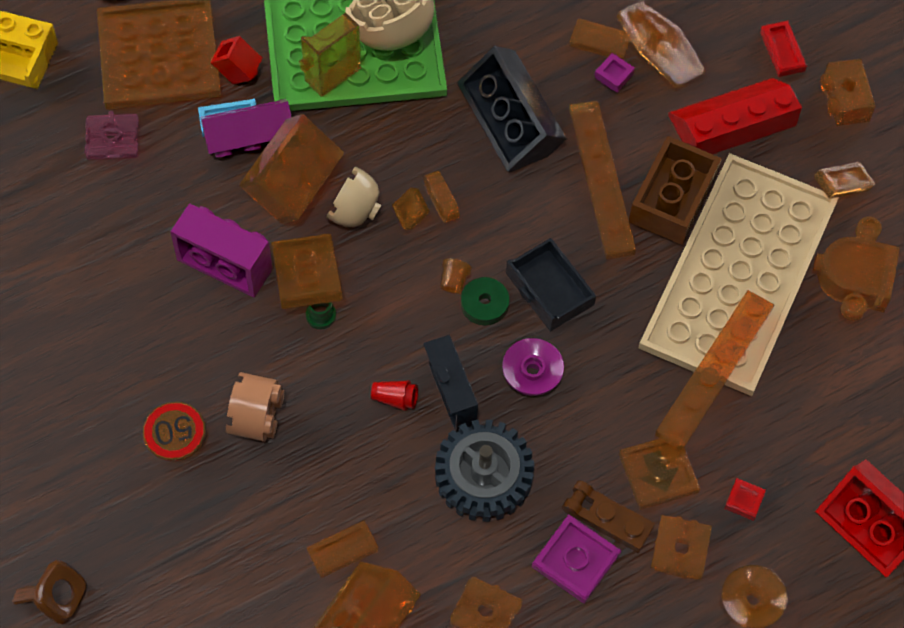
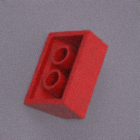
M864 460L848 472L815 512L887 578L904 562V493L869 461Z

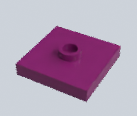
M568 514L533 561L531 567L585 604L620 556L622 550Z

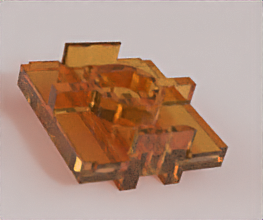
M661 515L651 568L677 577L702 579L712 526L698 523L696 520H683L682 517L678 516L674 518ZM676 542L688 545L686 554L676 552Z
M472 576L468 580L464 588L465 590L450 616V624L457 628H510L521 608L522 599L501 590L500 586L496 584L492 586ZM481 605L494 611L491 617H485L478 612Z

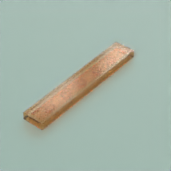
M598 101L571 104L569 112L606 259L635 255L636 248Z

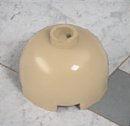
M356 166L352 171V174L356 177L354 180L349 177L347 178L333 203L335 204L334 207L337 208L336 212L329 211L326 216L327 219L344 227L354 228L360 226L367 218L373 220L381 207V204L377 203L380 193L378 184L372 176Z

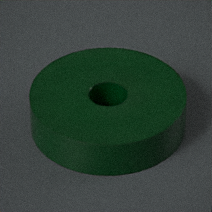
M480 277L470 281L464 287L461 294V309L465 317L471 322L484 326L493 325L501 321L507 314L509 293L500 281L490 277ZM488 299L490 302L488 304H483L480 302V300Z

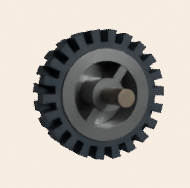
M487 419L486 425H480L479 420L472 421L471 427H467L466 423L459 426L457 433L453 429L448 434V440L444 439L440 444V451H437L435 482L436 487H439V495L442 499L446 498V505L450 509L453 506L456 508V514L463 516L464 513L469 514V520L476 521V516L483 517V522H490V516H495L496 520L503 519L505 512L511 515L515 512L517 505L521 507L525 502V496H528L530 493L534 475L532 451L530 448H526L527 441L524 437L517 438L518 431L514 428L507 431L506 424L499 422L498 427L492 426L493 420Z

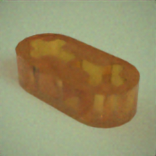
M436 170L424 175L423 181L426 190L442 221L448 223L459 219L460 213L457 203L441 173Z

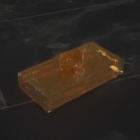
M860 162L820 169L814 175L829 199L870 191L875 185Z

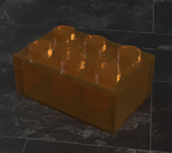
M300 114L285 120L239 186L281 224L295 221L305 211L344 152L304 114Z

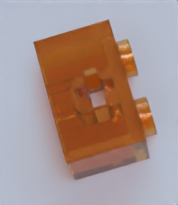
M862 59L829 62L825 73L821 75V88L823 92H827L828 112L830 116L833 115L836 126L870 122L876 106Z

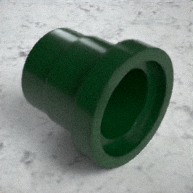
M315 294L309 299L306 309V320L315 329L330 327L336 319L335 307L331 304V300L327 295ZM320 306L327 308L325 311L317 312L314 310L316 307Z

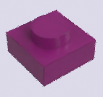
M612 53L595 71L594 78L615 92H618L634 75L635 68Z

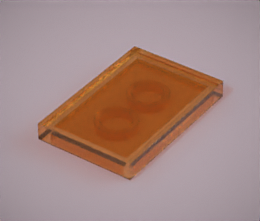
M331 234L272 242L282 309L343 300Z

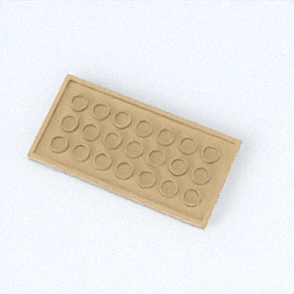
M729 153L639 343V349L753 396L839 197Z

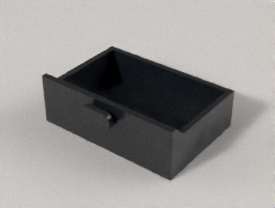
M552 238L515 259L507 260V276L550 332L595 305L596 294Z
M447 335L423 343L429 358L430 370L455 432L457 433L459 426L466 423L467 427H471L472 421L477 420L478 403L451 336Z

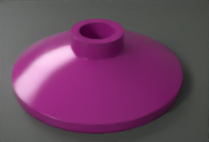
M527 338L514 343L507 350L503 358L502 370L507 383L514 390L525 395L537 396L550 392L560 383L564 372V361L558 349L551 343L542 339ZM530 368H534L538 371V373L529 374L527 370Z

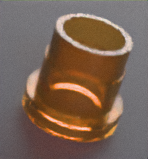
M444 259L442 263L444 270L440 288L450 293L460 294L462 293L467 276L471 274L472 267L460 260Z

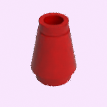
M410 380L374 382L371 388V400L407 411L408 408L414 409L418 400V385L412 384Z

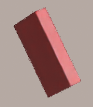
M789 21L762 26L760 33L778 77L805 72L807 65Z

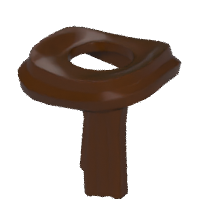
M55 560L47 566L36 586L16 589L12 602L17 605L34 601L36 607L55 623L64 624L75 612L86 589V581L65 562ZM58 580L68 582L72 590L71 599L65 605L56 603L52 596L53 585Z

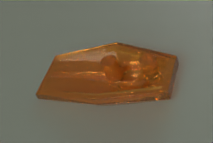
M642 1L619 11L616 17L640 54L676 89L705 74L706 70L680 27Z

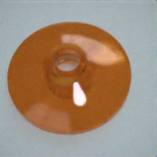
M745 565L735 569L726 578L722 587V603L728 615L738 624L748 628H765L778 621L784 613L787 605V592L782 580L770 569L759 565ZM747 597H756L758 604H750L747 601Z

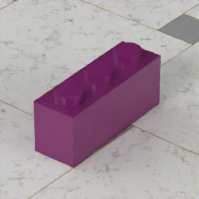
M286 99L200 117L208 153H215V157L233 154L232 149L243 147L244 151L261 148L260 143L272 141L273 145L287 143L290 141L289 137L295 136L290 107Z

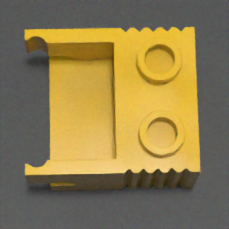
M0 11V80L38 89L47 70V64L50 63V59H52L54 54L53 51L56 50L55 47L58 45L53 24Z

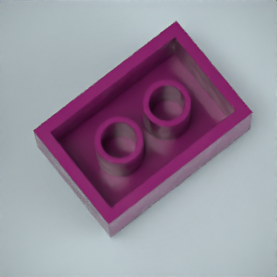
M189 203L170 231L177 261L254 298L273 270L269 241L262 234L244 230L231 219H221L206 207L200 206L198 208Z

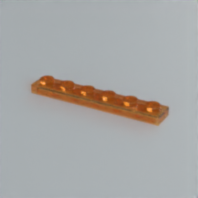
M747 290L656 430L655 436L683 451L774 308L773 303Z

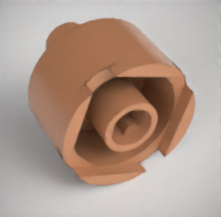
M240 372L238 376L242 383L235 382L231 393L227 417L233 418L232 426L226 425V433L264 442L267 437L274 439L278 421L274 420L275 410L282 407L285 390L281 389L282 386L279 385V381L276 379Z

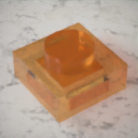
M409 188L392 204L403 229L412 230L430 213L417 188Z

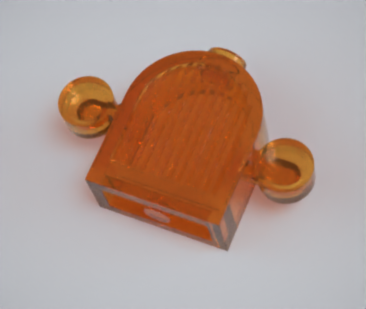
M874 217L862 218L856 227L855 233L857 237H843L835 240L828 246L825 254L817 253L814 261L813 271L818 272L821 288L832 299L842 302V315L852 321L861 319L866 309L885 312L892 295L900 247L875 242L881 233L882 226Z

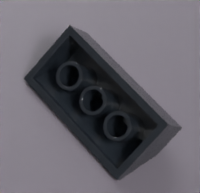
M494 45L457 82L507 172H513L547 158L567 140L515 50Z

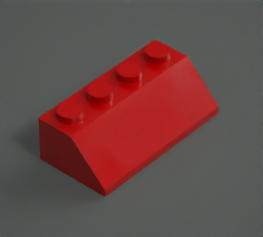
M770 78L671 111L668 116L682 142L710 154H715L795 127L802 106L789 84Z

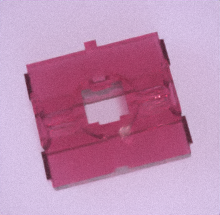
M109 111V115L87 116L85 154L87 159L137 157V114L114 115L113 111ZM118 135L112 139H107V136Z

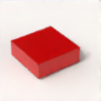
M736 478L724 509L754 521L766 490Z

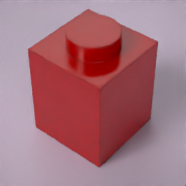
M238 36L221 41L210 63L234 85L251 81L257 75L258 66L263 58L244 39Z

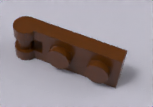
M578 480L572 489L573 495L571 498H567L562 505L563 511L639 554L654 529L655 523L597 492L586 482ZM584 500L592 504L589 510L581 506Z

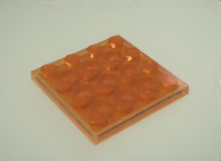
M169 0L97 8L104 104L106 109L221 97L219 72L210 63L216 53L210 0Z

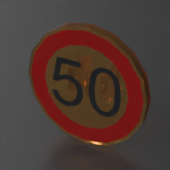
M167 402L156 407L147 416L143 425V440L148 450L157 458L166 461H180L192 456L201 447L205 438V422L200 412L193 406L182 402Z

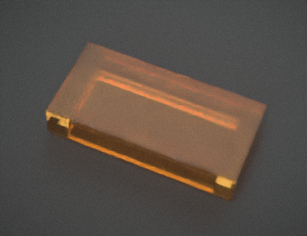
M578 18L569 46L607 57L613 53L624 60L632 33Z
M365 520L307 547V552L320 578L328 576L379 551V547Z

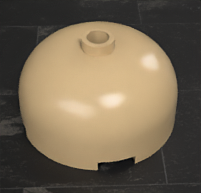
M353 0L350 6L345 8V12L354 34L362 43L373 49L390 51L409 46L425 34L433 20L434 1Z

